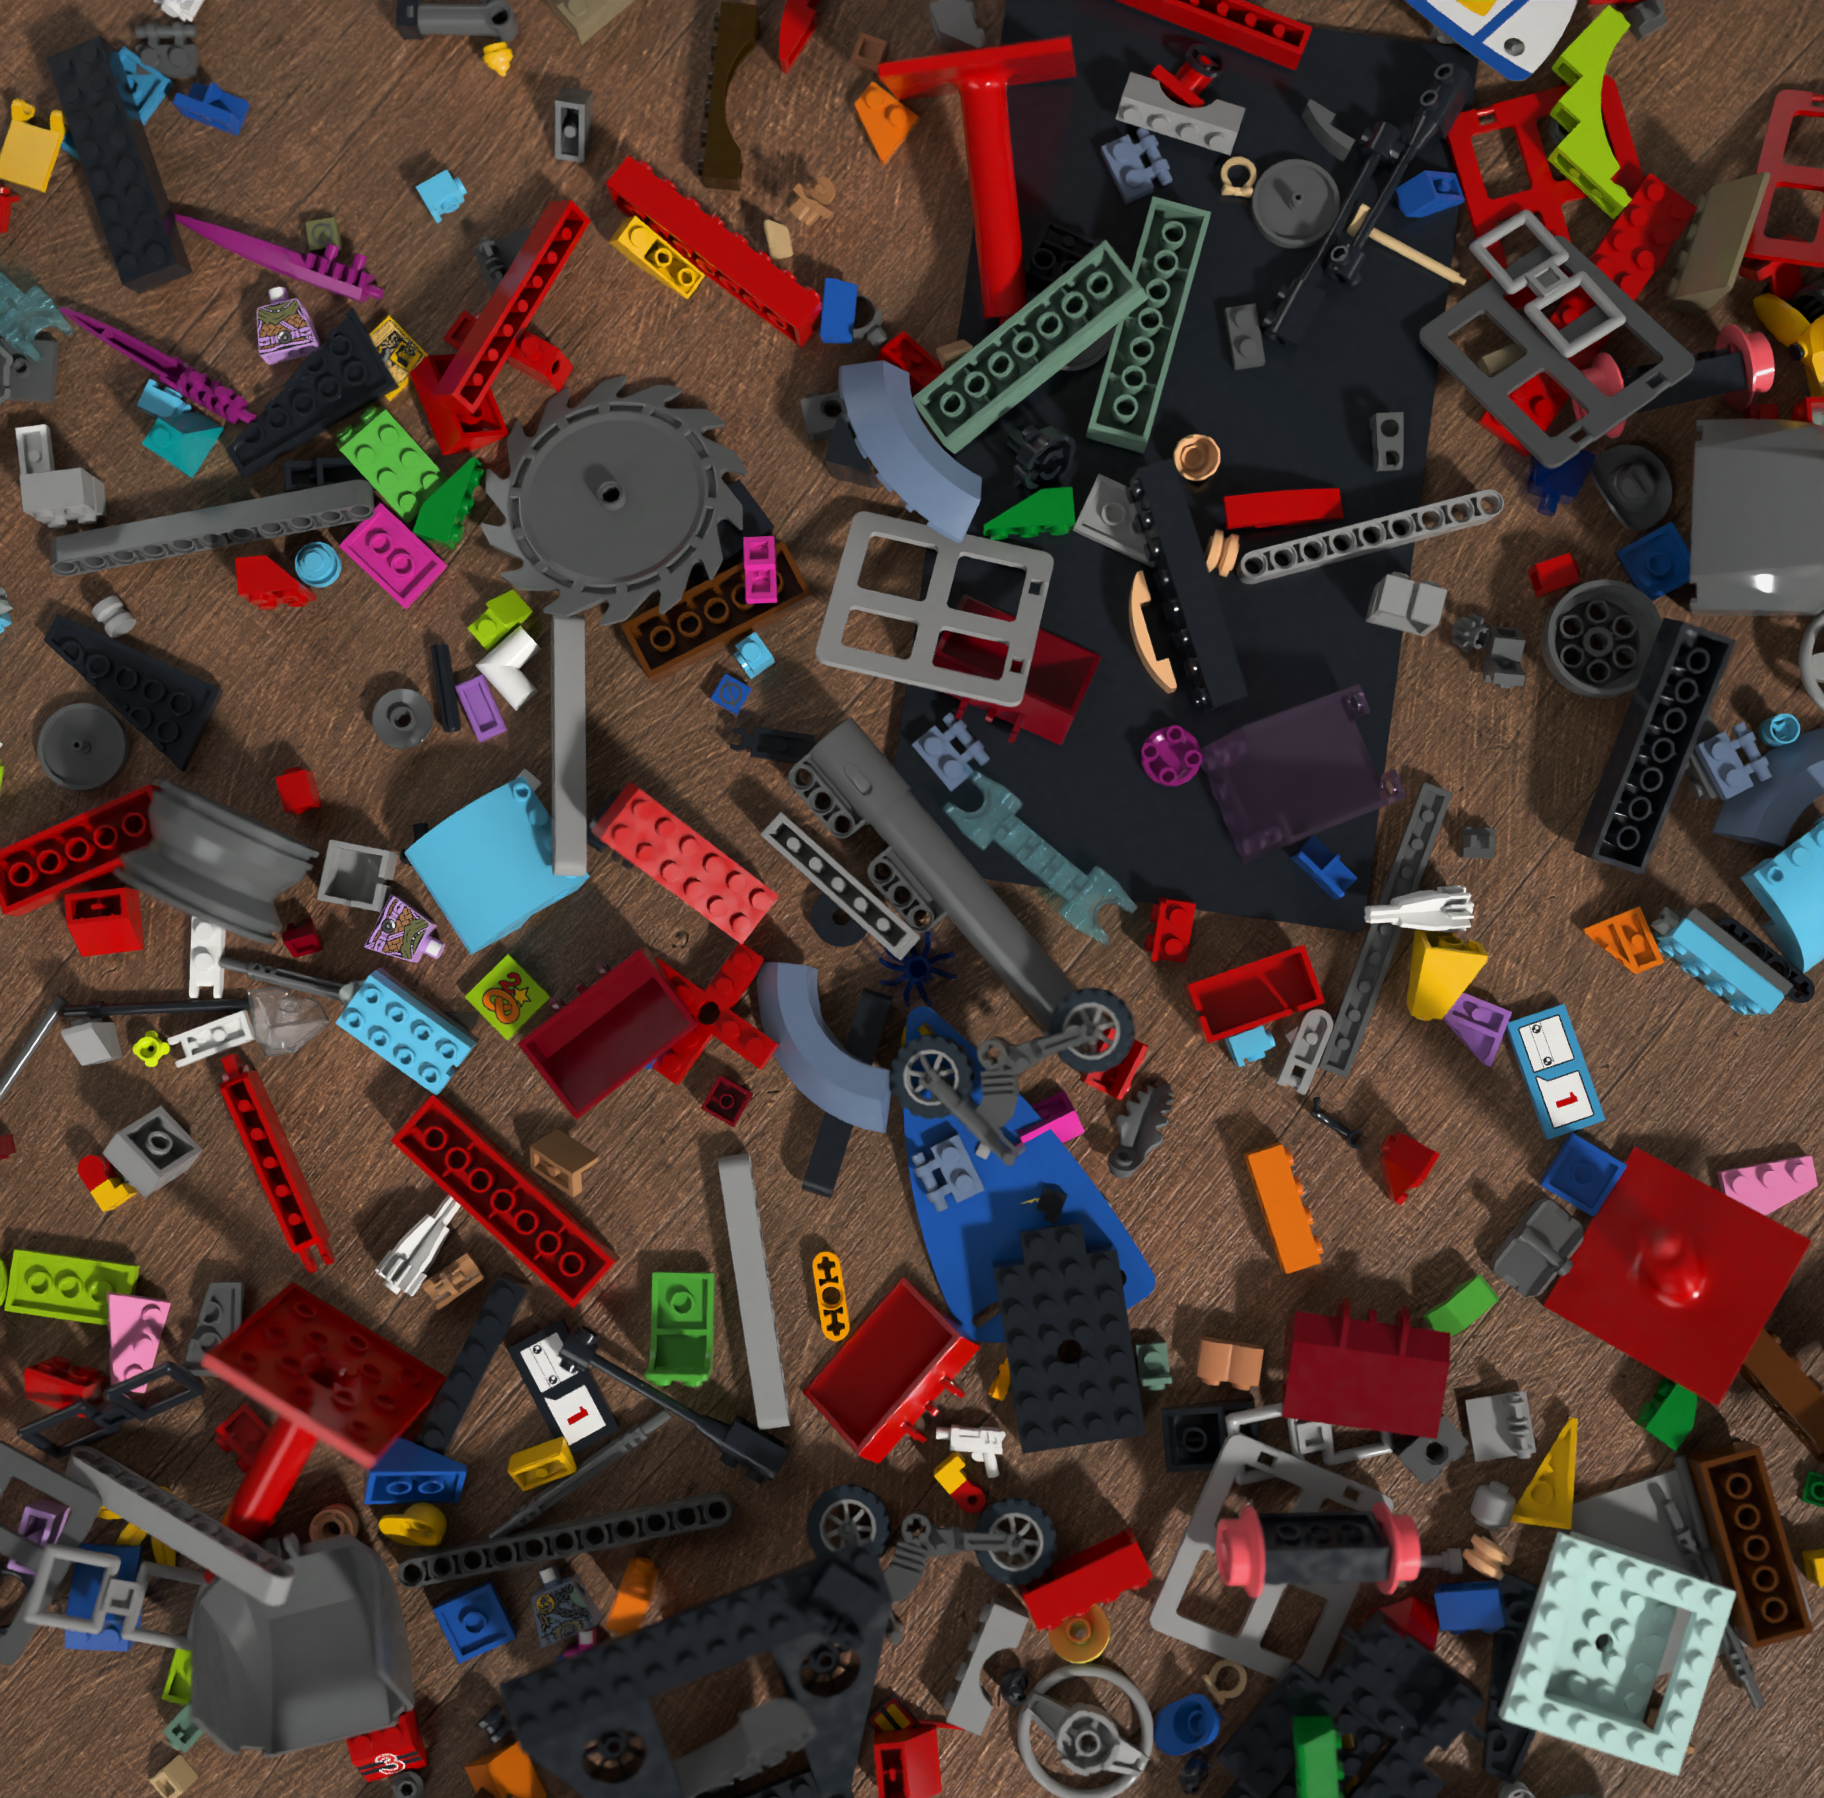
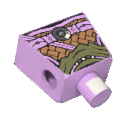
M284 287L270 289L268 294L271 304L259 307L256 311L259 355L268 365L307 356L313 351H317L322 344L305 306L299 299L289 300L287 290Z
M390 895L364 947L418 963L423 953L438 959L444 951L446 944L432 937L437 927L435 922L399 896Z

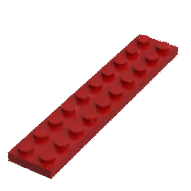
M1652 173L1644 177L1631 196L1632 200L1620 212L1589 257V260L1633 301H1635L1698 209ZM1578 286L1561 298L1548 317V320L1560 331L1597 304L1581 286ZM1613 331L1566 359L1578 370L1589 368L1593 359L1600 352ZM1545 372L1538 373L1508 395L1544 432L1570 396ZM1485 409L1477 423L1523 457L1528 456L1530 452Z

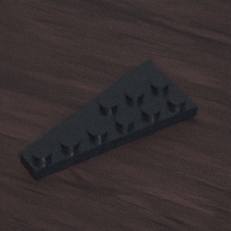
M57 613L44 641L70 666L76 669L92 687L97 689L138 731H141L180 771L185 772L224 690Z

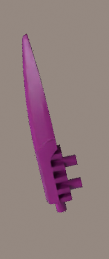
M176 213L173 214L177 222L206 239L245 259L290 278L360 303L366 302L369 296L381 300L384 295L383 288L373 285L375 275L364 272L367 260L365 255L355 253L352 267L336 261L339 246L327 243L324 257L313 253H308L307 255L236 230Z
M65 307L60 308L61 313L126 357L159 376L158 379L174 391L234 425H237L240 420L247 424L255 422L256 414L247 410L248 402L243 397L236 395L230 388L226 390L216 380L212 382L207 375L203 373L200 375L195 368L189 366L182 359L176 356L171 358L144 342L89 316Z

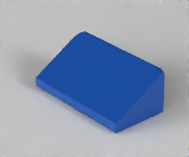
M825 278L820 330L823 343L853 344L857 284L834 278Z

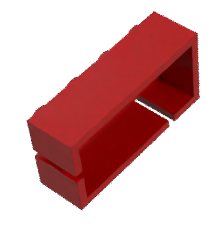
M1299 945L1183 986L1192 1012L1199 1011L1200 1016L1194 1018L1203 1043L1207 1044L1292 1015L1293 1012H1301L1325 1003L1305 945Z
M1130 1527L1052 1564L1050 1567L1056 1579L1050 1581L1045 1571L1040 1578H1036L1028 1584H1020L1022 1597L1038 1632L1043 1629L1051 1631L1063 1624L1062 1620L1072 1615L1074 1617H1081L1091 1611V1606L1100 1602H1103V1604L1113 1602L1120 1597L1119 1593L1129 1588L1137 1590L1148 1584V1579L1152 1578L1153 1575Z

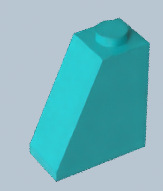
M199 412L161 417L157 419L142 445L169 465L193 478L225 428Z

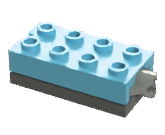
M1665 906L1659 914L1660 917L1650 925L1656 930L1653 937L1656 944H1658L1660 953L1668 958L1674 957L1682 963L1680 967L1684 972L1692 977L1698 976L1706 982L1704 986L1707 990L1720 997L1722 995L1729 1000L1730 1008L1740 1015L1757 1016L1758 1013L1761 1015H1771L1785 997L1784 995L1794 986L1695 907L1671 911Z
M381 967L371 973L367 979L350 981L340 989L339 996L342 1000L344 1011L336 1021V1024L436 1096L447 1086L460 1068L458 1066L468 1057L480 1040Z

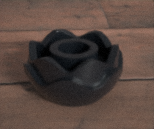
M1020 1666L1009 1668L1002 1677V1698L1013 1707H1019V1705L1026 1701L1024 1691L1028 1686V1679L1025 1676L1027 1670L1020 1668Z
M1193 1756L1182 1768L1178 1779L1182 1790L1186 1794L1190 1793L1192 1795L1196 1793L1199 1789V1784L1207 1779L1208 1769L1212 1768L1207 1758Z

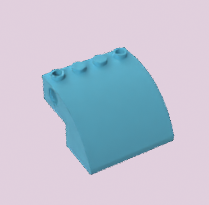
M524 775L489 792L457 811L423 835L404 853L470 955L521 928L531 915L577 891L590 877L587 871L585 876H553L552 818Z
M1824 815L1814 822L1815 827L1777 856L1764 859L1740 877L1771 917V920L1764 924L1762 928L1788 962L1803 974L1824 959Z

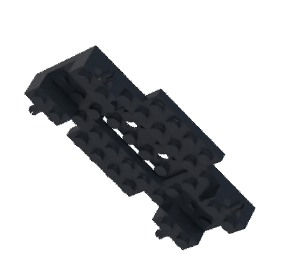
M1377 1608L1358 1632L1348 1624L1344 1625V1629H1341L1339 1635L1344 1637L1349 1643L1319 1679L1293 1660L1216 1753V1760L1238 1778L1221 1798H1297L1293 1717L1331 1716L1334 1728L1340 1729L1341 1737L1349 1733L1355 1735L1358 1739L1354 1748L1345 1749L1342 1746L1341 1748H1336V1759H1341L1343 1768V1780H1337L1338 1790H1343L1354 1776L1360 1774L1362 1766L1374 1752L1380 1750L1382 1742L1387 1736L1391 1738L1389 1740L1390 1744L1345 1798H1435L1446 1785V1782L1441 1775L1423 1761L1436 1745L1445 1751L1456 1737L1463 1732L1480 1744L1482 1742L1481 1738L1484 1740L1486 1732L1472 1723V1720L1485 1704V1701L1477 1685Z

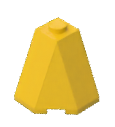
M1415 929L1406 1003L1411 1016L1423 1021H1430L1432 1018L1441 1020L1444 1018L1487 962L1488 955L1481 943L1469 940L1468 944H1466L1463 940L1456 937L1455 932L1443 933V931Z

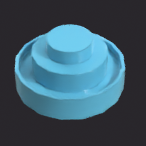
M312 542L303 546L295 559V570L299 578L306 584L316 588L327 587L333 584L339 577L342 569L338 553L328 544L322 542Z

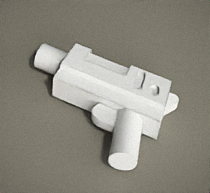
M951 1424V1428L936 1427V1439L950 1440V1450L972 1452V1458L975 1461L984 1462L988 1478L1000 1475L995 1454L1003 1455L1001 1442L1006 1435L1004 1431H1000V1428L960 1427L958 1424Z

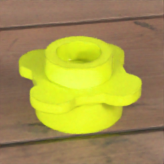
M151 1030L147 1031L145 1037L134 1044L133 1052L141 1060L145 1061L146 1066L155 1067L158 1064V1060L170 1052V1045L158 1038L156 1031ZM150 1046L154 1047L152 1052L149 1050Z

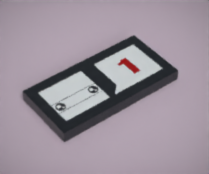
M562 1318L510 1346L507 1350L554 1439L563 1436L567 1441L571 1454H574L618 1430L620 1425L588 1365L584 1372L578 1369L575 1374L569 1373L559 1366L562 1359L557 1357L571 1333L565 1320Z

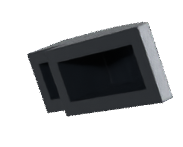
M316 458L315 461H284L283 464L285 493L351 480L368 481L348 458Z

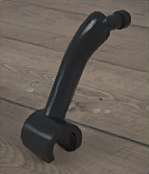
M1314 1097L1313 1112H1310V1115L1345 1137V1142L1349 1147L1355 1149L1363 1147L1362 1145L1352 1144L1351 1137L1356 1133H1364L1359 1130H1350L1329 1115L1319 1113L1321 1099L1320 1097Z

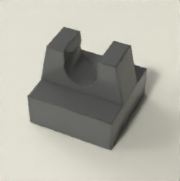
M1646 0L1628 10L1624 15L1626 21L1631 24L1630 28L1638 41L1664 28L1668 23L1664 16L1666 7L1661 0Z
M1462 827L1460 858L1493 859L1495 828Z

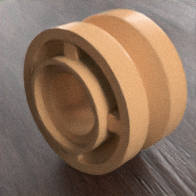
M1214 530L1213 535L1208 539L1204 551L1209 572L1214 568H1218L1219 575L1227 577L1229 571H1232L1240 546L1238 544L1239 535L1231 534L1226 539L1224 538L1223 531Z
M341 1503L325 1507L313 1518L310 1524L309 1534L312 1542L339 1536L330 1531L329 1522L331 1521L339 1525V1535L349 1533L356 1537L359 1531V1519L356 1512L351 1507Z
M1474 1534L1470 1540L1474 1548H1465L1462 1556L1468 1560L1467 1563L1480 1573L1491 1579L1495 1578L1501 1581L1504 1576L1501 1566H1510L1513 1558L1507 1554V1550L1489 1538Z

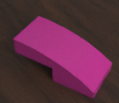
M774 536L743 537L747 604L777 603Z

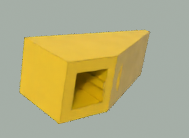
M636 216L625 218L609 241L612 246L631 262L685 299H689L705 276Z

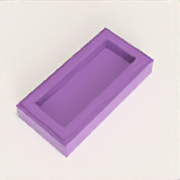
M483 674L455 686L479 742L508 731Z

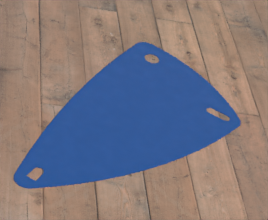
M918 1006L911 1010L907 1018L905 1045L922 1036L917 1029L926 1022L936 1034L956 1040L955 1042L962 1045L967 1050L968 1056L973 1060L974 1065L972 1066L976 1076L971 1096L973 1097L972 1100L979 1106L983 1098L981 1071H984L985 1067L979 1062L978 1051L931 1008ZM926 1054L925 1057L931 1068H933L938 1054ZM943 1057L940 1065L946 1070L953 1068L951 1063ZM918 1058L911 1070L926 1072ZM955 1073L949 1074L948 1076L955 1082ZM911 1076V1082L915 1089L920 1085L919 1079L922 1077ZM923 1088L919 1092L923 1097L931 1099V1091L929 1089ZM1019 1094L1013 1117L1000 1129L1014 1144L1022 1142L1017 1131L1025 1130L1043 1120ZM903 1108L908 1167L914 1201L926 1248L936 1278L955 1322L974 1341L1005 1343L1000 1312L981 1327L974 1326L972 1319L991 1303L998 1302L992 1262L1023 1258L1019 1233L1022 1230L1081 1222L1085 1248L1114 1244L1117 1248L1120 1269L1126 1275V1282L1123 1286L1126 1310L1152 1293L1155 1287L1153 1271L1103 1195L1051 1129L1024 1143L1026 1146L1025 1152L1015 1159L1013 1165L1007 1166L992 1150L987 1159L975 1155L981 1142L955 1115L953 1117L948 1115L943 1118L925 1119L922 1116H915L910 1113V1110ZM958 1133L985 1190L959 1203L956 1202L951 1192L944 1196L948 1208L937 1212L933 1202L930 1203L926 1196L928 1191L921 1177L918 1178L914 1171L916 1166L911 1156L922 1151L926 1161L935 1157L930 1146ZM940 1167L932 1171L938 1186L946 1183ZM1044 1187L1068 1195L1057 1224L1045 1220L1047 1213L1036 1209L1038 1204L1036 1200L1033 1203H1020L1034 1198L1040 1199Z

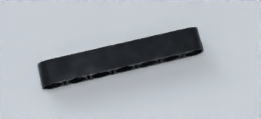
M864 987L845 1049L856 1058L872 1065L893 996ZM825 1111L801 1190L831 1199L853 1129L852 1124L846 1123Z

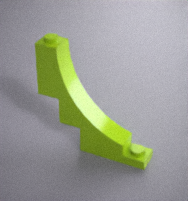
M1608 5L1560 55L1551 68L1571 88L1549 113L1569 134L1555 148L1548 160L1614 220L1632 199L1627 195L1622 186L1610 180L1620 169V166L1611 151L1603 127L1601 89L1606 66L1613 49L1631 24L1626 21L1622 13L1615 11Z

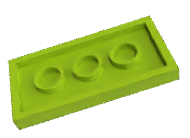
M22 1248L14 1249L4 1311L108 1326L109 1306L106 1291L135 1295L140 1265Z

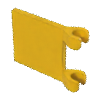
M16 98L12 102V121L0 154V179L45 193L63 137L70 128L64 112L60 110H53L51 112L50 130L27 124L34 116L35 108L24 100Z

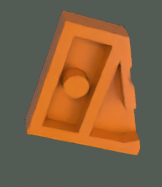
M873 81L854 103V109L858 118L865 127V132L877 152L880 163L884 166L919 123V116Z
M1640 906L1582 928L1584 934L1633 974H1638L1665 963Z

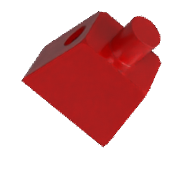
M526 330L508 357L511 367L558 393L574 368L560 349ZM554 364H556L557 368L552 373V367Z

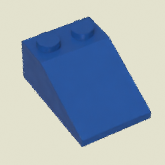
M397 1438L370 1470L366 1467L364 1468V1504L459 1503L467 1466L408 1440Z
M82 1543L79 1549L120 1557L121 1564L116 1580L135 1583L139 1567L142 1564L143 1546ZM75 1562L66 1615L91 1620L106 1567ZM142 1607L136 1628H141L142 1625ZM106 1612L102 1629L97 1634L65 1629V1649L128 1651L136 1641L125 1640L121 1637L125 1615Z

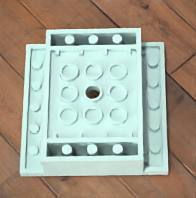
M1571 1531L1570 1535L1557 1532L1499 1716L1504 1720L1678 1775L1736 1592L1730 1588L1703 1580L1685 1568ZM1680 1607L1690 1610L1691 1614L1654 1730H1652L1642 1721L1674 1620ZM1601 1634H1607L1608 1642L1606 1646L1596 1648L1595 1642L1597 1637Z

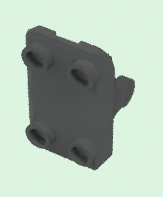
M1549 1198L1540 1199L1531 1206L1493 1254L1490 1270L1525 1298L1541 1295L1557 1274L1564 1276L1572 1268L1573 1262L1570 1258L1584 1241L1582 1224Z

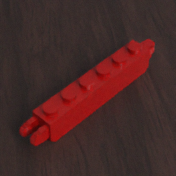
M238 1053L222 1058L221 1061L226 1074L222 1076L224 1082L219 1084L220 1091L290 1250L294 1254L299 1253L304 1267L310 1274L318 1270L316 1260L310 1249L311 1246H317L325 1264L335 1263V1256L327 1240L331 1238L258 1071H252L249 1064L244 1066Z

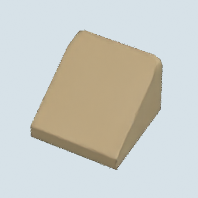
M765 220L764 228L770 258L776 260L791 257L793 251L788 228L774 221Z
M959 340L937 348L936 353L942 369L951 367L973 347L965 340Z
M178 1755L149 1780L163 1798H177L198 1779V1775L181 1755Z

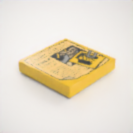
M388 316L370 333V336L399 385V388L385 395L391 401L412 381L410 372L429 355Z

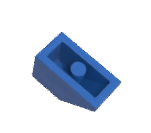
M1425 170L1396 188L1399 197L1398 206L1406 217L1421 218L1459 205L1465 201L1455 173Z

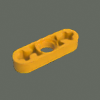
M824 1250L815 1256L812 1264L823 1334L829 1340L839 1341L847 1336L850 1329L842 1268L839 1256L833 1251ZM827 1256L829 1261L835 1262V1266L831 1267L830 1273L831 1278L838 1276V1282L831 1280L820 1284L819 1279H826L824 1268L818 1267V1264L822 1263L823 1257ZM827 1287L837 1288L840 1292L839 1301L834 1304L826 1303L822 1297L824 1289ZM843 1307V1312L837 1311L838 1322L844 1323L845 1327L840 1329L839 1334H835L833 1329H828L827 1325L832 1323V1314L828 1313L825 1315L824 1309L835 1310Z

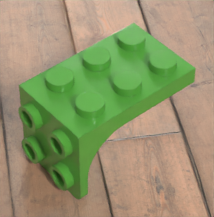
M372 404L359 415L362 420L354 427L349 424L337 434L339 440L336 442V445L408 524L419 514L422 504L448 478L381 404L377 407Z
M652 1272L651 1345L649 1364L645 1372V1380H652V1385L667 1386L671 1385V1381H683L684 1386H701L702 1381H707L712 1374L715 1272Z

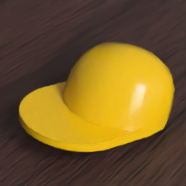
M422 1502L412 1505L402 1515L383 1516L379 1521V1528L388 1538L400 1544L429 1547L440 1544L447 1528V1520L439 1508L430 1503Z

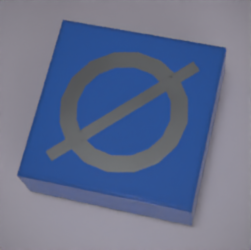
M725 673L710 700L731 713L738 715L752 688Z

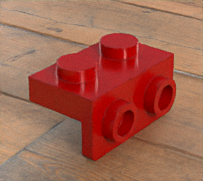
M1112 1027L1104 1029L1103 1034L1113 1041L1115 1029ZM1099 1039L1096 1044L1097 1053L1106 1050L1110 1046ZM1134 1039L1128 1054L1118 1065L1104 1072L1085 1073L1083 1071L1079 1080L1121 1101L1129 1091L1138 1067L1145 1059L1148 1046Z

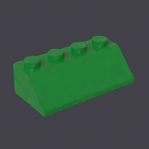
M1331 1716L1293 1717L1297 1798H1344L1343 1790H1338L1337 1780H1343L1341 1759H1336V1748H1341L1340 1729L1334 1728Z

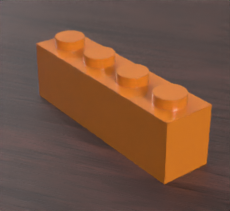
M1277 1142L1243 1153L1281 1271L1289 1274L1322 1263L1319 1256L1323 1254L1322 1245L1318 1236L1313 1237L1309 1225L1313 1224V1218L1308 1206L1303 1207L1300 1195H1303L1304 1192L1299 1178L1293 1177L1290 1166L1294 1165V1161L1289 1148H1284L1283 1144Z
M640 1556L637 1559L630 1557L605 1629L623 1635L641 1627L650 1604L659 1567L654 1566L655 1563L652 1560Z

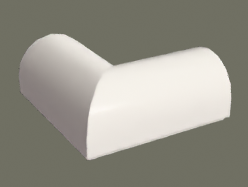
M521 626L517 627L475 665L516 711L539 692L521 672L520 668L537 654L541 648Z

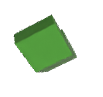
M1478 1274L1456 1286L1450 1298L1427 1310L1423 1315V1319L1432 1330L1450 1332L1451 1337L1470 1326L1499 1300V1297L1485 1279Z

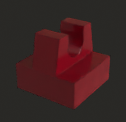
M312 918L305 919V926L299 928L294 923L287 924V930L282 932L283 943L294 958L324 950L323 940L319 936L316 924Z

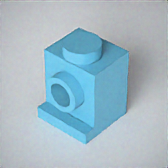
M447 169L416 186L437 223L442 221L439 215L455 211L460 206V203L465 201L463 195L467 193L459 177L457 176L452 179Z
M152 379L148 380L137 403L141 410L157 419L191 413V406L181 400L182 395L168 387L163 388Z
M756 632L735 645L738 651L733 656L750 679L775 663L772 654Z
M1263 1025L1224 1038L1235 1067L1244 1066L1243 1059L1247 1058L1248 1062H1253L1265 1057L1264 1051L1275 1046L1270 1030H1264Z

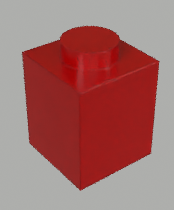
M1570 553L1535 564L1527 570L1537 599L1570 588L1580 581L1579 565L1575 559L1572 560Z
M293 767L284 770V775L275 777L284 813L294 816L322 808L313 772L305 769L302 770V767Z

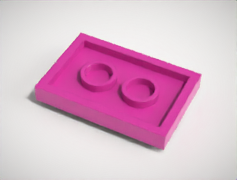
M380 503L374 509V516L363 520L339 547L407 610L448 566Z

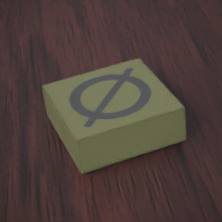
M335 217L305 222L311 253H324L327 243L337 245L339 250H342L338 221Z

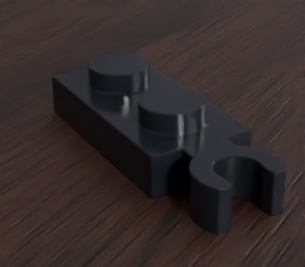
M756 726L754 727L753 735H750L742 728H733L732 733L743 736V742L740 745L730 744V749L735 752H742L748 748L751 749V758L797 764L814 748L815 735Z

